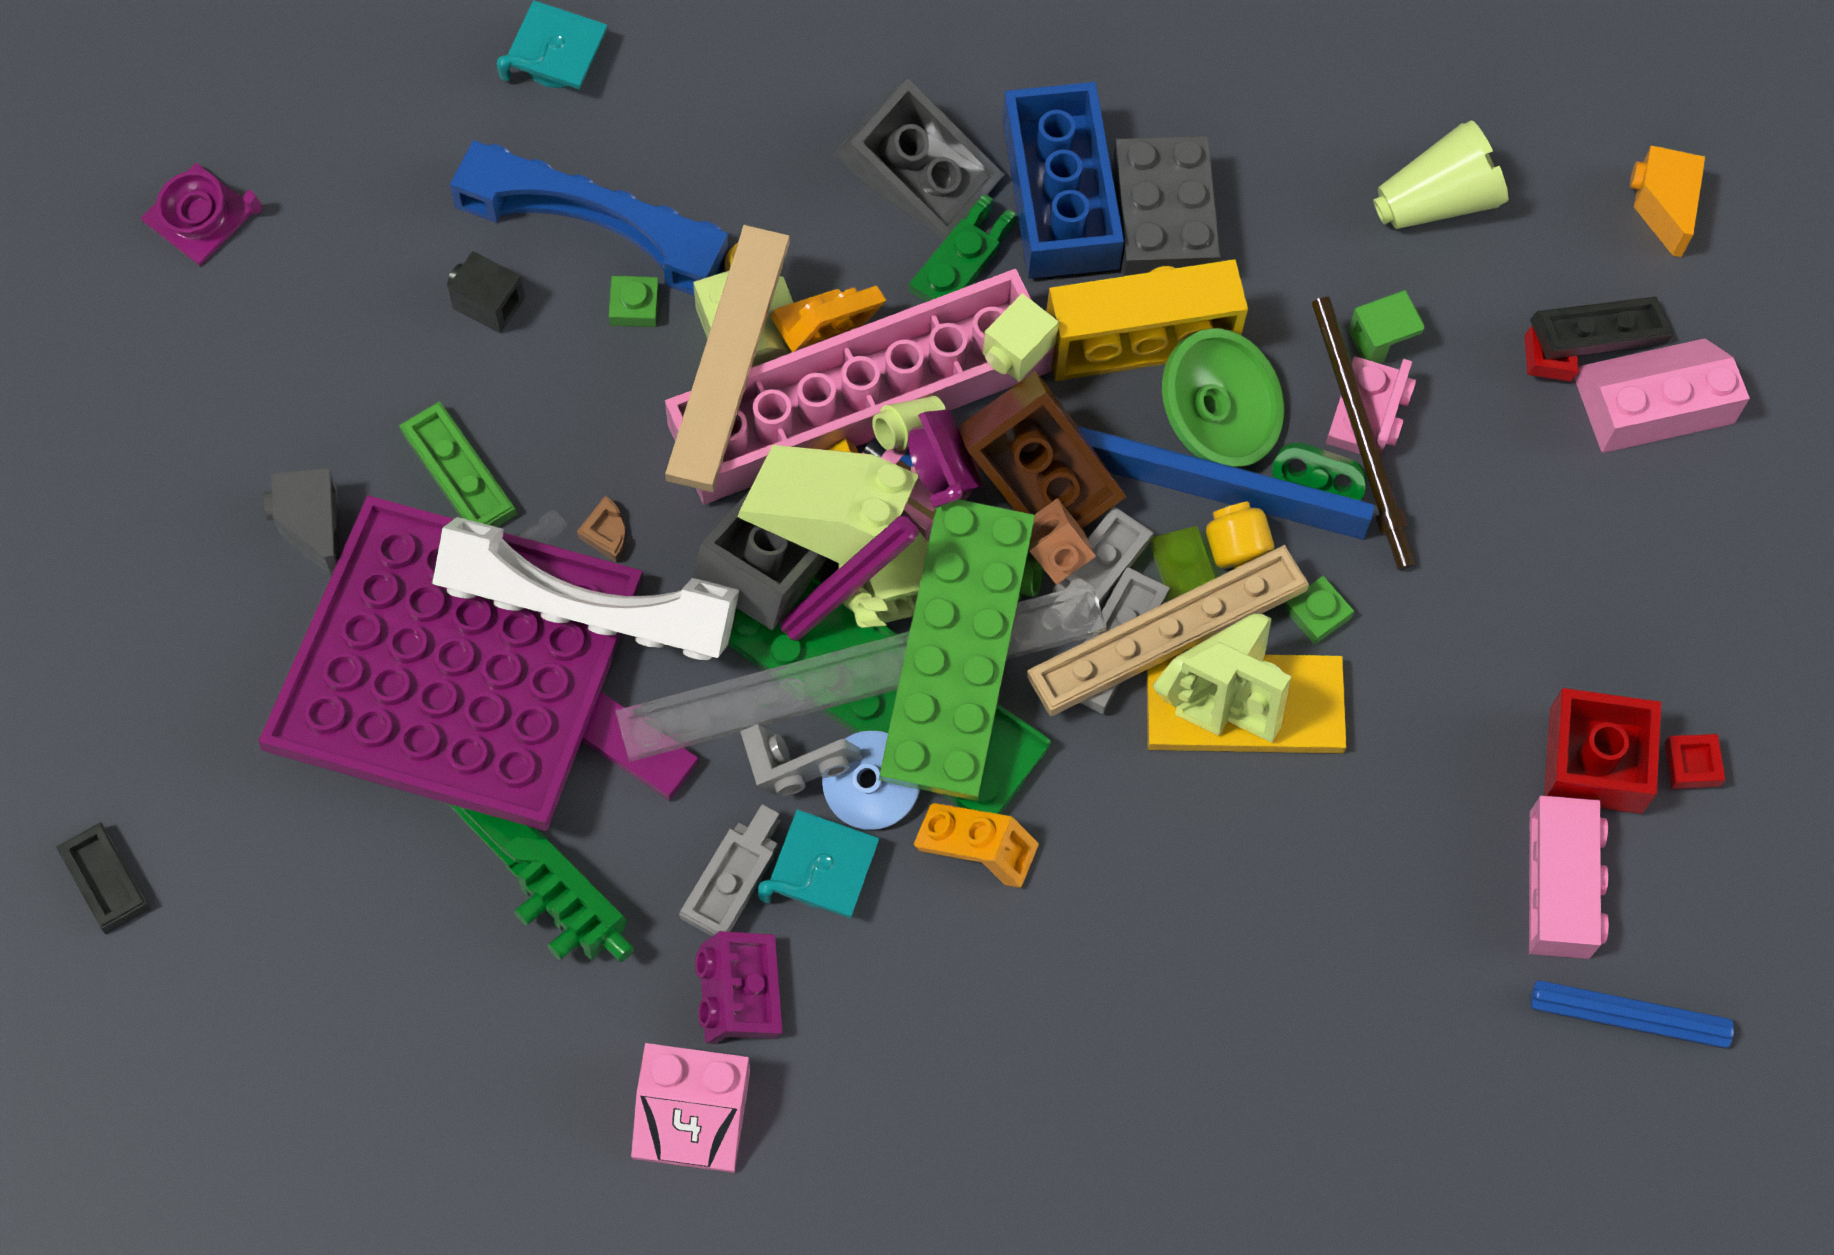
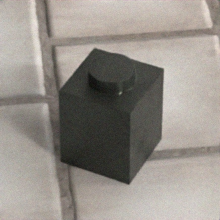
M474 251L471 252L464 264L459 263L454 267L447 282L454 310L500 334L525 299L521 275Z

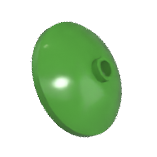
M1212 328L1198 331L1186 337L1171 352L1164 368L1162 396L1168 420L1184 446L1198 458L1235 468L1248 466L1265 457L1279 438L1284 419V401L1278 377L1272 365L1259 348L1235 332Z

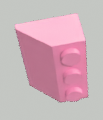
M1706 338L1578 366L1579 372L1574 377L1602 453L1734 424L1750 399L1734 357Z

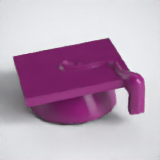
M195 163L187 172L175 175L164 184L158 194L157 202L140 219L200 267L251 215L261 213L262 204L253 191L247 190L242 198L199 164Z
M950 410L927 411L919 414L918 416L923 426L913 427L909 431V452L920 480L932 493L929 498L933 507L938 508L955 502L962 497L963 492L983 487Z

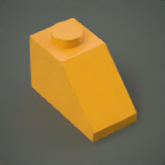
M1651 145L1644 161H1636L1632 170L1629 187L1636 189L1634 208L1672 256L1682 257L1694 234L1705 156Z

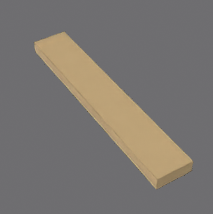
M743 225L665 472L666 481L709 492L714 491L790 244L789 235Z
M1283 545L1027 670V678L1049 716L1052 717L1200 644L1251 614H1262L1306 592L1309 583L1286 546Z

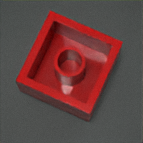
M1562 688L1549 709L1544 796L1600 800V808L1642 814L1657 795L1661 701Z

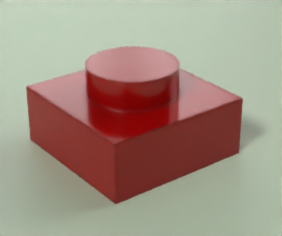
M1533 326L1529 328L1524 335L1527 375L1572 381L1579 372L1577 356L1546 360Z
M1718 734L1669 736L1664 742L1671 789L1720 787L1725 782Z

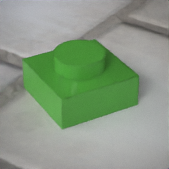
M611 276L610 326L657 327L658 277Z
M1324 576L1309 585L1306 592L1288 600L1284 607L1286 613L1314 645L1349 621L1354 613L1350 605Z

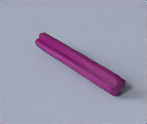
M907 516L897 517L793 608L780 623L782 632L787 633L793 641L803 638L913 543L919 534L917 525L913 524Z

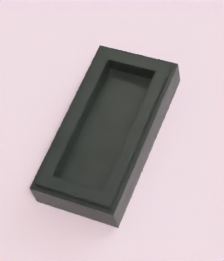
M102 822L56 846L97 923L105 934L151 909Z

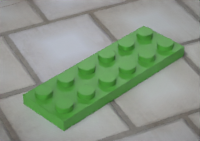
M960 499L936 508L878 781L977 801L1035 515Z

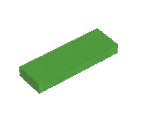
M440 401L399 425L401 433L460 518L498 527L517 515L512 503Z

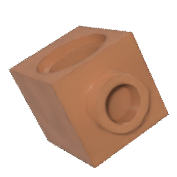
M1058 498L1035 514L1028 550L1056 585L1096 557L1084 530Z

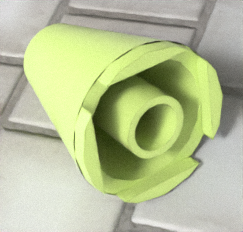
M1472 120L1464 124L1461 123L1378 187L1379 197L1373 199V203L1384 225L1391 222L1395 229L1499 208L1500 205L1508 202V190L1500 165L1494 168L1488 154L1493 152L1479 126Z

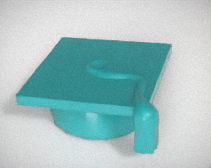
M533 0L508 54L500 56L497 60L499 78L503 81H509L512 74L510 67L527 72L535 82L545 87L563 88L570 86L580 90L606 33L607 24Z
M797 809L771 879L762 881L758 886L759 899L769 904L771 903L773 892L798 900L809 907L821 908L851 919L880 838Z

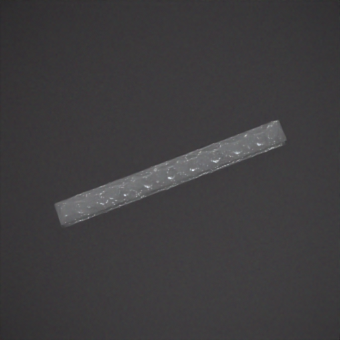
M1093 583L1018 602L1006 660L1105 633L1107 627ZM910 632L615 710L628 760L632 762L739 733L756 724L765 726L897 690Z

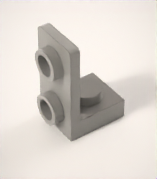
M759 724L740 731L756 785L778 796L796 794L806 787V782L820 776L828 778L843 774L849 770L850 763L862 758L859 747L845 739H840L790 761L788 747L781 735Z

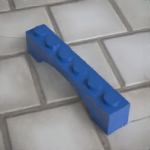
M473 140L449 184L455 208L495 223L503 215L547 213L584 220L606 228L626 238L647 253L663 269L665 286L694 296L693 282L720 274L725 267V257L729 251L728 233L724 232L717 225L708 221L696 222L685 218L667 206L660 205L655 207L644 203L623 190L612 191L603 188L585 176L578 174L571 176L554 170L544 161L521 158L511 154L509 150L498 144L486 145Z

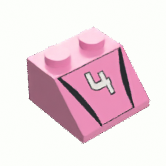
M645 1043L636 1094L631 1158L735 1173L750 1078L749 1057Z

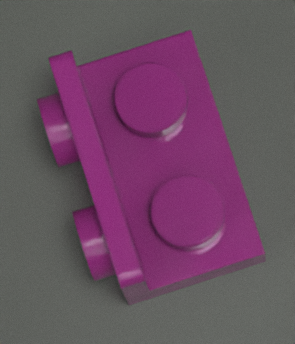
M719 931L702 943L696 954L695 971L697 976L701 978L702 1000L699 1004L698 1019L701 1027L704 1028L705 1042L717 1044L726 1037L774 1039L781 1035L782 1021L775 935Z

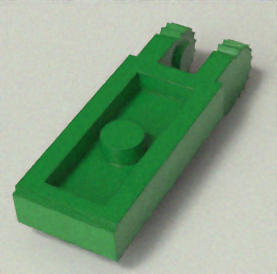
M984 194L981 196L978 202L971 208L967 218L961 219L911 280L909 292L922 301L928 302L972 285L999 252L1000 244L1013 229L1018 214L1010 209L1005 211L996 221L988 235L980 230L979 226L991 213L995 201L988 195Z

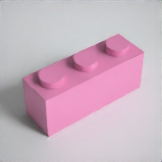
M1540 796L1530 810L1529 954L1590 959L1601 944H1605L1607 941L1609 922L1608 915L1601 913V895L1604 896L1607 891L1608 868L1605 865H1601L1600 848H1604L1607 842L1608 822L1606 818H1600V800Z

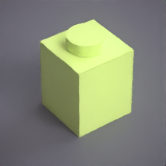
M1022 293L984 332L983 354L985 359L997 372L1001 374L1008 373L1020 382L1056 344L1059 321Z

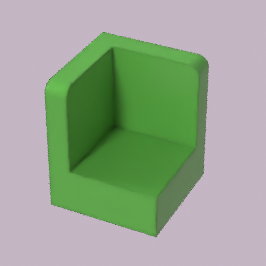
M1406 290L1355 308L1348 332L1363 359L1381 364L1385 362L1390 345L1420 335L1423 332L1424 324Z

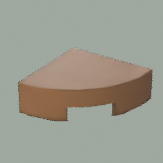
M605 496L577 530L578 539L617 563L625 548L626 530L618 507L611 499Z

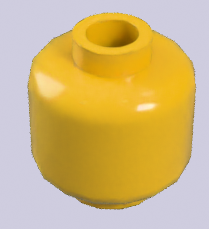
M1242 502L1212 513L1214 520L1207 524L1206 535L1215 564L1219 568L1236 569L1274 550V541L1266 515L1260 508H1250L1249 502Z

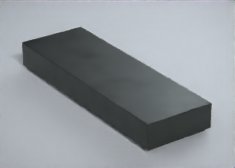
M1657 297L1537 311L1530 319L1546 360L1667 344L1673 337Z

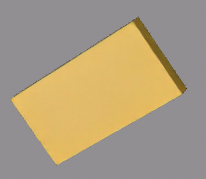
M1182 653L1146 670L1148 750L1342 754L1346 750L1342 656L1265 654L1263 661L1273 663L1282 672L1291 676L1281 729L1272 743L1230 722H1227L1218 736L1175 715L1176 707L1166 703L1156 693L1153 684L1171 661Z

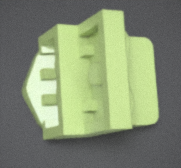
M1251 614L1177 656L1153 684L1156 693L1166 703L1176 707L1175 715L1218 736L1227 722H1230L1272 743L1281 729L1291 676L1282 672L1273 663L1263 661L1271 618L1263 614Z

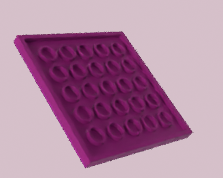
M367 495L258 740L261 751L547 831L623 633L617 632L616 635H602L590 631L588 624L573 620L567 623L551 622L542 618L541 612L527 608L519 611L505 610L495 606L494 600L476 595L475 598L468 599L450 595L447 593L446 587L432 583L442 528L454 519ZM503 532L502 539L514 551L540 570L562 581L606 594L637 596L643 582L642 570Z

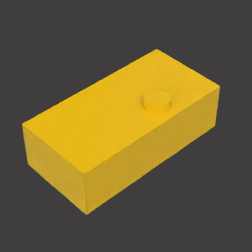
M1236 259L1182 268L1162 266L1153 269L1149 273L1049 288L1046 312L1059 321L1052 363L1054 381L1166 364L1171 352L1183 339L1205 329H1225L1242 335L1248 307Z

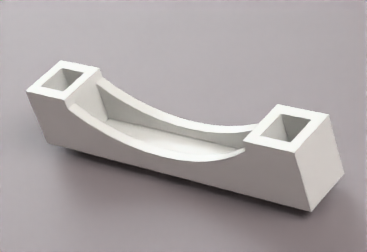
M456 517L442 528L432 584L446 587L447 593L452 596L469 599L475 598L477 595L494 600L495 606L505 610L519 611L527 608L541 612V617L551 622L567 623L573 620L588 624V629L598 634L616 635L619 632L635 636V641L641 645L654 648L669 645L681 648L684 655L698 660H710L712 657L718 658L728 646L740 592L739 589L692 578L682 590L661 595L622 596L596 592L562 581L528 562L502 539L504 531L502 528Z

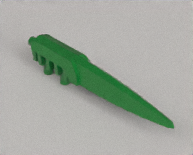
M448 804L518 879L522 892L527 897L532 895L514 910L521 923L528 926L542 913L548 912L554 918V924L561 931L565 929L547 945L551 953L558 960H562L572 950L580 946L584 948L585 955L591 961L606 949L619 962L625 961L633 953L634 947L621 935L625 930L627 919L536 828Z

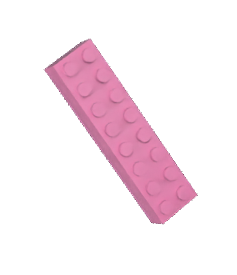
M1016 268L752 367L714 491L709 492L696 488L703 505L752 487L772 445L827 450L843 438H846L855 443V446H859L876 437L873 431L872 420L875 414L880 413V409L884 405L928 398L934 395L940 398L945 409L953 410L1019 383L1008 373L1001 374L994 370L983 354L984 332L1022 293L1031 300ZM1055 345L1024 378L1035 370L1040 376L1051 372ZM691 391L665 400L667 423L674 441H676Z

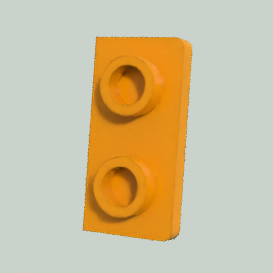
M877 285L861 291H857L856 288H850L844 292L835 289L776 308L770 314V318L791 351L795 352L864 326L887 300Z

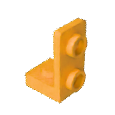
M937 803L929 806L914 842V846L921 852L981 862L1004 885L1017 888L1022 887L1039 845L1012 816Z

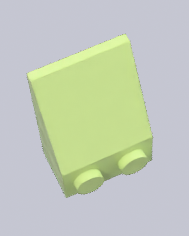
M772 445L737 517L844 565L897 517L901 516L917 481L918 474L872 454Z

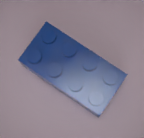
M1096 82L1005 91L1002 121L1028 279L1119 269L1124 239Z

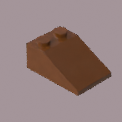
M1036 370L958 426L967 451L1015 511L1035 515L1058 498L1080 527L1083 528L1127 497L1066 409Z

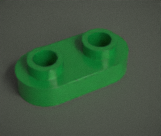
M1296 442L1284 446L1277 453L1272 466L1273 478L1360 501L1367 487L1366 472L1358 462L1305 443ZM1300 459L1306 464L1307 468L1304 471H1295L1290 466V461ZM1345 474L1350 477L1352 484L1346 487L1340 486L1335 481V477Z

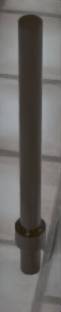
M1329 296L1316 299L1312 302V306L1379 511L1376 520L1381 536H1387L1397 570L1415 566L1416 562L1405 531L1409 525L1404 509L1397 507Z

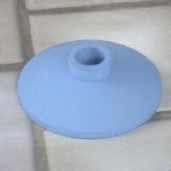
M862 731L848 736L845 740L860 748L862 758L850 763L849 770L843 774L828 778L822 777L823 792L829 807L838 818L853 827L865 830H878L890 827L902 820L910 812L918 798L920 789L878 781L888 733L882 731ZM865 770H873L876 774V782L870 788H864L860 783V776Z

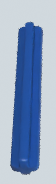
M1541 980L1534 983L1531 991L1530 1004L1531 1008L1536 1011L1719 1048H1728L1734 1035L1733 1021L1725 1017Z

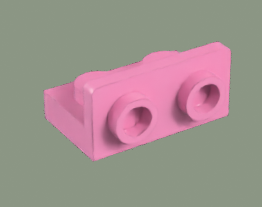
M1354 356L1352 361L1353 371L1382 456L1386 444L1395 447L1403 424V419L1397 418L1395 415L1399 404L1408 406L1416 379L1408 377L1412 361L1403 359L1398 370ZM1341 396L1326 444L1360 454Z

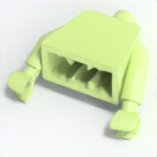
M920 531L913 543L843 602L847 608L855 613L856 622L861 628L887 626L885 624L887 622L913 616L929 544Z

